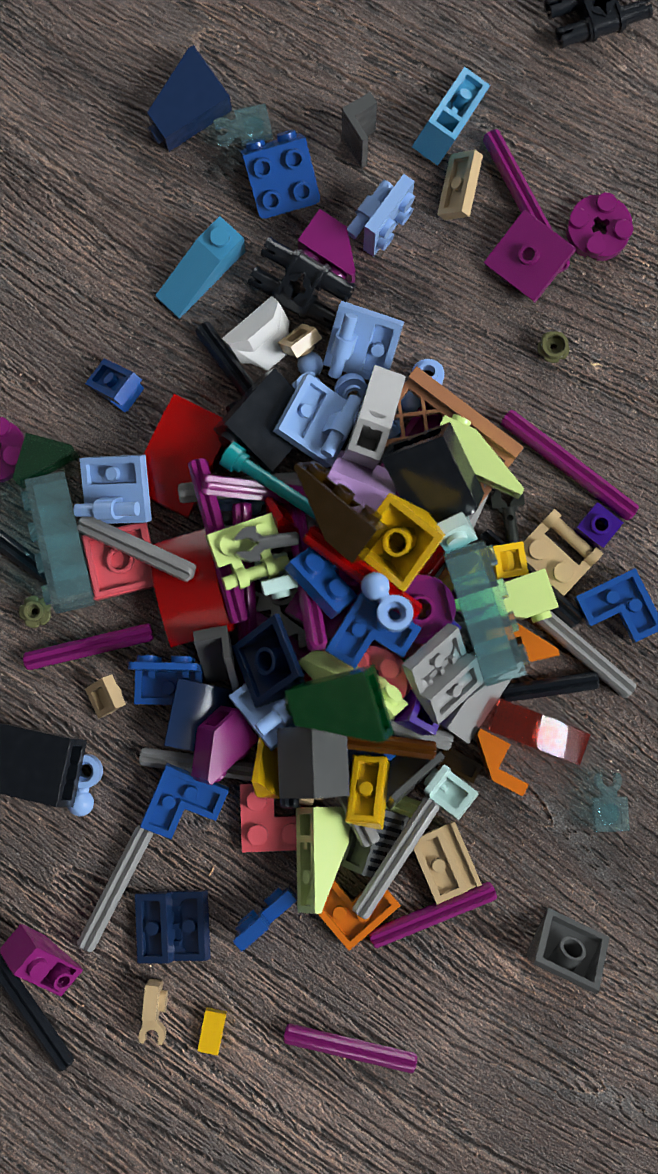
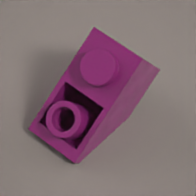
M319 209L297 240L298 249H303L306 255L324 265L326 263L329 264L332 268L331 272L354 283L355 266L347 226Z
M221 705L197 727L191 772L194 780L208 785L219 782L226 776L227 770L235 762L245 758L250 753L251 747L258 742V737L239 709Z
M22 923L0 948V953L13 975L58 996H62L83 971L78 963L44 934Z

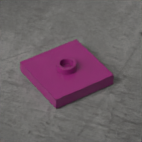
M524 209L483 263L535 303L575 253L576 248Z

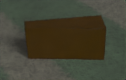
M453 748L443 750L442 754L445 757L440 766L445 764L450 768L451 772L474 784L483 765Z

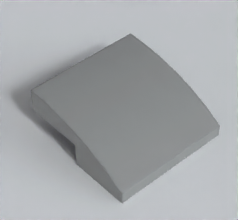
M450 623L443 627L402 664L405 675L417 699L431 720L438 725L484 683L477 657L466 653L459 627Z

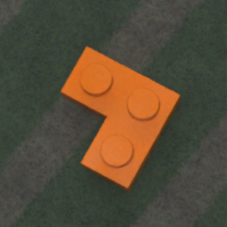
M334 879L322 913L318 915L350 951L401 906L388 889L370 917L363 919L353 911V906L362 892L352 900Z

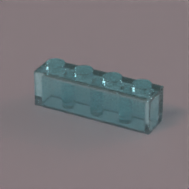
M62 471L25 479L27 491L21 492L25 511H31L33 522L28 523L31 541H38L40 553L34 554L38 573H45L47 581L46 585L41 586L45 605L52 604L56 614L95 605L65 472Z
M479 540L460 548L442 552L486 687L526 675L524 665L530 663L524 644L517 645L514 632L519 631L514 612H507L503 599L509 598L503 578L496 579L492 567L498 565L493 546H486L483 540Z

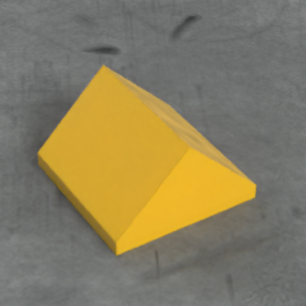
M388 493L376 510L382 516L380 521L388 528L364 558V561L379 573L385 575L390 582L404 592L446 535L429 512L392 493Z

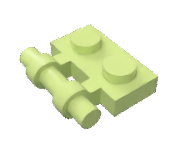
M272 513L205 536L216 568L228 564L231 566L233 574L221 578L226 591L235 587H239V589L250 586L252 581L266 576L268 579L279 576L280 571L285 570L284 568L289 563L287 555L274 559L271 549H265L260 554L262 564L247 569L244 568L242 560L235 555L236 552L251 551L252 547L257 545V543H253L249 539L232 541L237 533L245 527L256 526V532L262 536L279 534Z

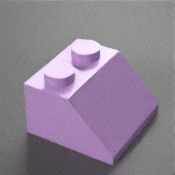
M340 451L329 472L328 478L336 484L341 483L351 489L355 494L354 499L363 507L367 505L377 510L388 493L396 494L397 489L386 468L377 465L373 470L342 458L344 451Z

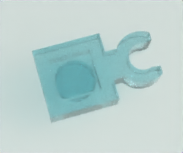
M266 104L234 110V120L219 117L213 121L215 130L222 128L228 130L225 135L217 136L219 146H227L235 138L239 137L242 146L257 139H264V141L273 139Z
M613 772V783L610 786L603 784L601 773H595L594 784L600 791L601 797H591L593 831H630L628 797L617 795V791L622 785L620 773Z

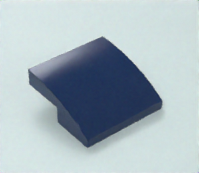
M177 679L163 745L194 751L197 727L221 705L236 708L229 699V695L233 693V690Z
M208 890L161 891L135 894L137 963L169 964L173 961H207L211 959Z

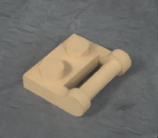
M554 509L523 543L527 564L535 571L545 568L551 586L562 596H565L604 553L597 547L593 549L560 518L562 515ZM550 528L584 557L579 565L545 535Z

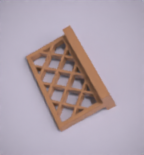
M417 366L403 385L398 403V414H395L394 420L399 419L401 437L388 439L385 445L387 448L389 444L410 437H405L403 419L422 416L424 431H427L428 415L441 414L443 417L446 415L451 418L455 414L471 422L470 427L475 428L507 468L510 467L524 448ZM408 391L420 399L422 411L402 413L401 400ZM425 403L433 409L426 410ZM479 482L484 492L481 500L482 503L493 487L486 485L484 488V483Z

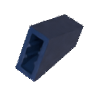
M194 45L187 49L147 112L151 124L147 127L150 135L157 144L162 142L169 152L232 111L229 94Z

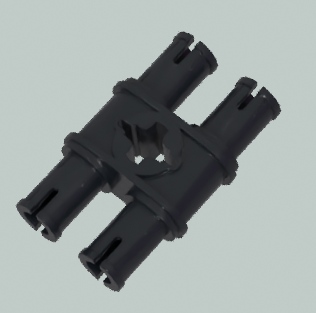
M544 0L545 12L550 11L547 14L549 20L573 11L578 13L580 21L555 29L556 41L562 40V42L558 43L560 49L584 40L593 43L597 41V38L614 32L622 33L627 25L649 19L653 15L652 4L646 6L647 3H650V0H637L623 6L619 4L618 0Z
M270 236L264 244L266 249H262L260 255L284 267L286 274L281 280L261 269V267L256 266L250 275L253 279H248V285L274 297L280 305L299 315V319L307 320L309 318L332 332L337 311L318 301L317 295L323 289L338 299L348 302L353 294L351 291L355 290L356 284L331 272L332 268L329 264L326 263L324 265L306 255L303 249H296L294 251ZM304 277L302 286L306 289L300 292L299 288L301 283L297 280Z

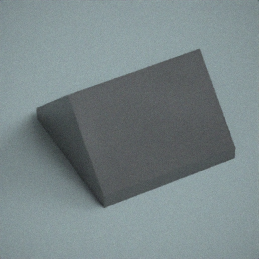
M304 727L277 728L280 799H320L350 796L347 736Z
M547 908L526 956L532 964L597 995L600 991L610 937L555 910Z

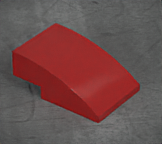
M173 394L143 454H146L151 501L189 519L197 502L181 503L178 485L180 483L192 482L188 463L195 459H206L210 473L213 475L219 464L218 459L225 448L219 441V435L213 428L223 417Z
M205 528L153 543V545L192 562L196 566L194 577L188 582H184L151 566L159 611L170 647L194 641L193 631L227 625L229 632L237 626V623L231 624L229 621L213 557L205 537Z

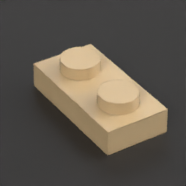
M470 150L450 154L437 213L442 219L450 220L470 217L483 155L478 151Z

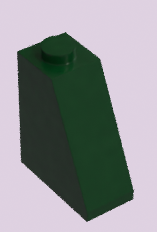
M374 664L302 682L285 691L286 711L289 716L293 717L295 726L376 743L386 741L394 733Z

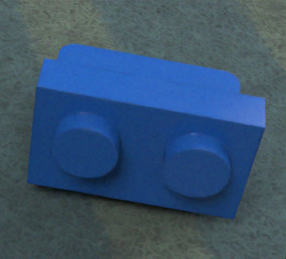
M295 130L279 133L276 135L277 140L265 143L264 139L250 141L245 144L246 149L239 150L242 162L246 167L256 208L261 218L266 219L315 205L320 201V193L306 137L301 133L296 134Z
M138 655L136 662H128V669L135 670L134 704L172 705L177 679L203 683L201 664L195 663V658L190 656H171V663L162 662V657Z

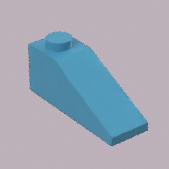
M464 67L417 137L412 148L438 166L490 85Z
M219 216L196 239L155 295L156 298L180 319L246 252L244 238Z

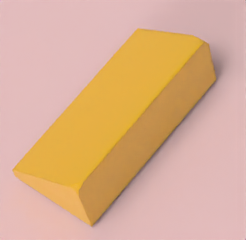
M259 737L251 779L252 786L257 797L279 799L278 747L270 751Z
M353 755L349 784L350 796H348L345 817L346 823L383 830L390 763L387 757Z

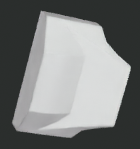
M271 296L222 339L241 364L250 363L268 371L287 355L282 351L278 342L289 334L290 321L280 303Z

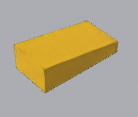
M206 1007L197 1049L198 1052L218 1056L227 1011Z

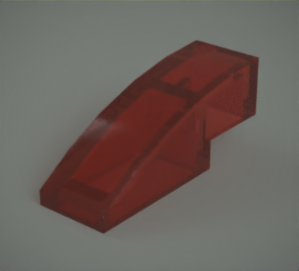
M498 699L486 731L578 766L581 764L591 734L503 699Z

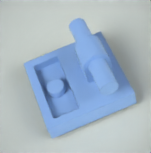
M405 174L402 175L394 187L387 180H383L372 196L367 195L356 210L357 216L347 228L348 236L352 239H356L364 228L363 250L373 257L379 249L384 251L389 246L394 237L392 231L398 223L404 225L413 212L411 204L415 199V195H413L415 181Z
M341 301L323 365L330 367L328 375L331 378L339 379L343 371L346 373H356L369 380L374 365L390 370L404 321Z
M308 373L299 382L273 432L324 467H331L353 428L362 400L353 394L349 396L348 400H345Z
M146 454L79 458L84 503L74 505L73 511L76 517H94L107 524L147 523L152 521Z
M246 683L229 695L230 701L240 710L246 721L270 751L278 747L277 728L299 727L295 726L293 717L289 716L286 711L285 698L255 708Z

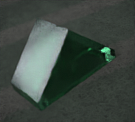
M26 433L13 479L16 484L24 489L78 459L80 455L71 444Z

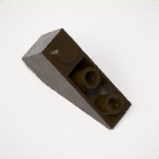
M315 461L311 463H296L294 469L325 541L351 563L364 560L388 528L380 521L382 516L372 507L367 505L363 507L354 499V492L341 483L336 484L328 478L329 472Z

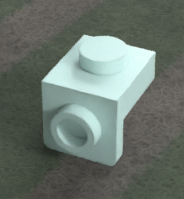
M463 512L437 523L446 535L440 543L446 553L478 539L469 517L465 516Z
M281 552L273 554L272 556L274 559H276L284 555H287L288 557V554L286 552ZM261 560L254 562L255 566L262 564ZM286 570L280 571L279 576L268 579L266 576L259 579L262 593L265 596L271 594L272 599L292 595L291 589L299 587L298 583Z
M445 764L440 770L437 768L433 769L424 781V785L427 786L424 790L426 797L436 802L440 808L457 821H459L479 795L475 789L452 773Z

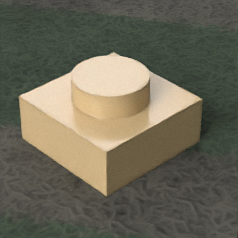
M302 323L280 340L278 344L285 354L298 358L312 352L315 348L314 344L320 341L322 337L316 327Z
M112 674L99 679L85 688L98 719L126 705L121 689L116 684Z

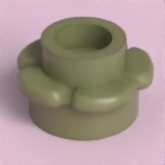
M557 331L543 334L541 342L537 345L539 355L544 356L545 361L549 363H557L559 359H565L570 351L567 337ZM556 345V349L552 350L550 346Z
M36 595L29 596L24 600V604L19 607V617L25 621L24 624L26 626L38 628L39 625H46L51 618V605L45 598H39ZM35 608L38 609V613L36 615L32 613L33 609Z

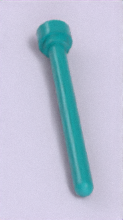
M233 442L227 448L219 464L230 472L234 470L238 473L244 472L316 520L309 501L305 496L249 460L250 456L246 454V449L236 442Z

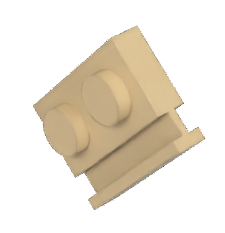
M455 821L423 833L413 850L436 904H440L482 885Z

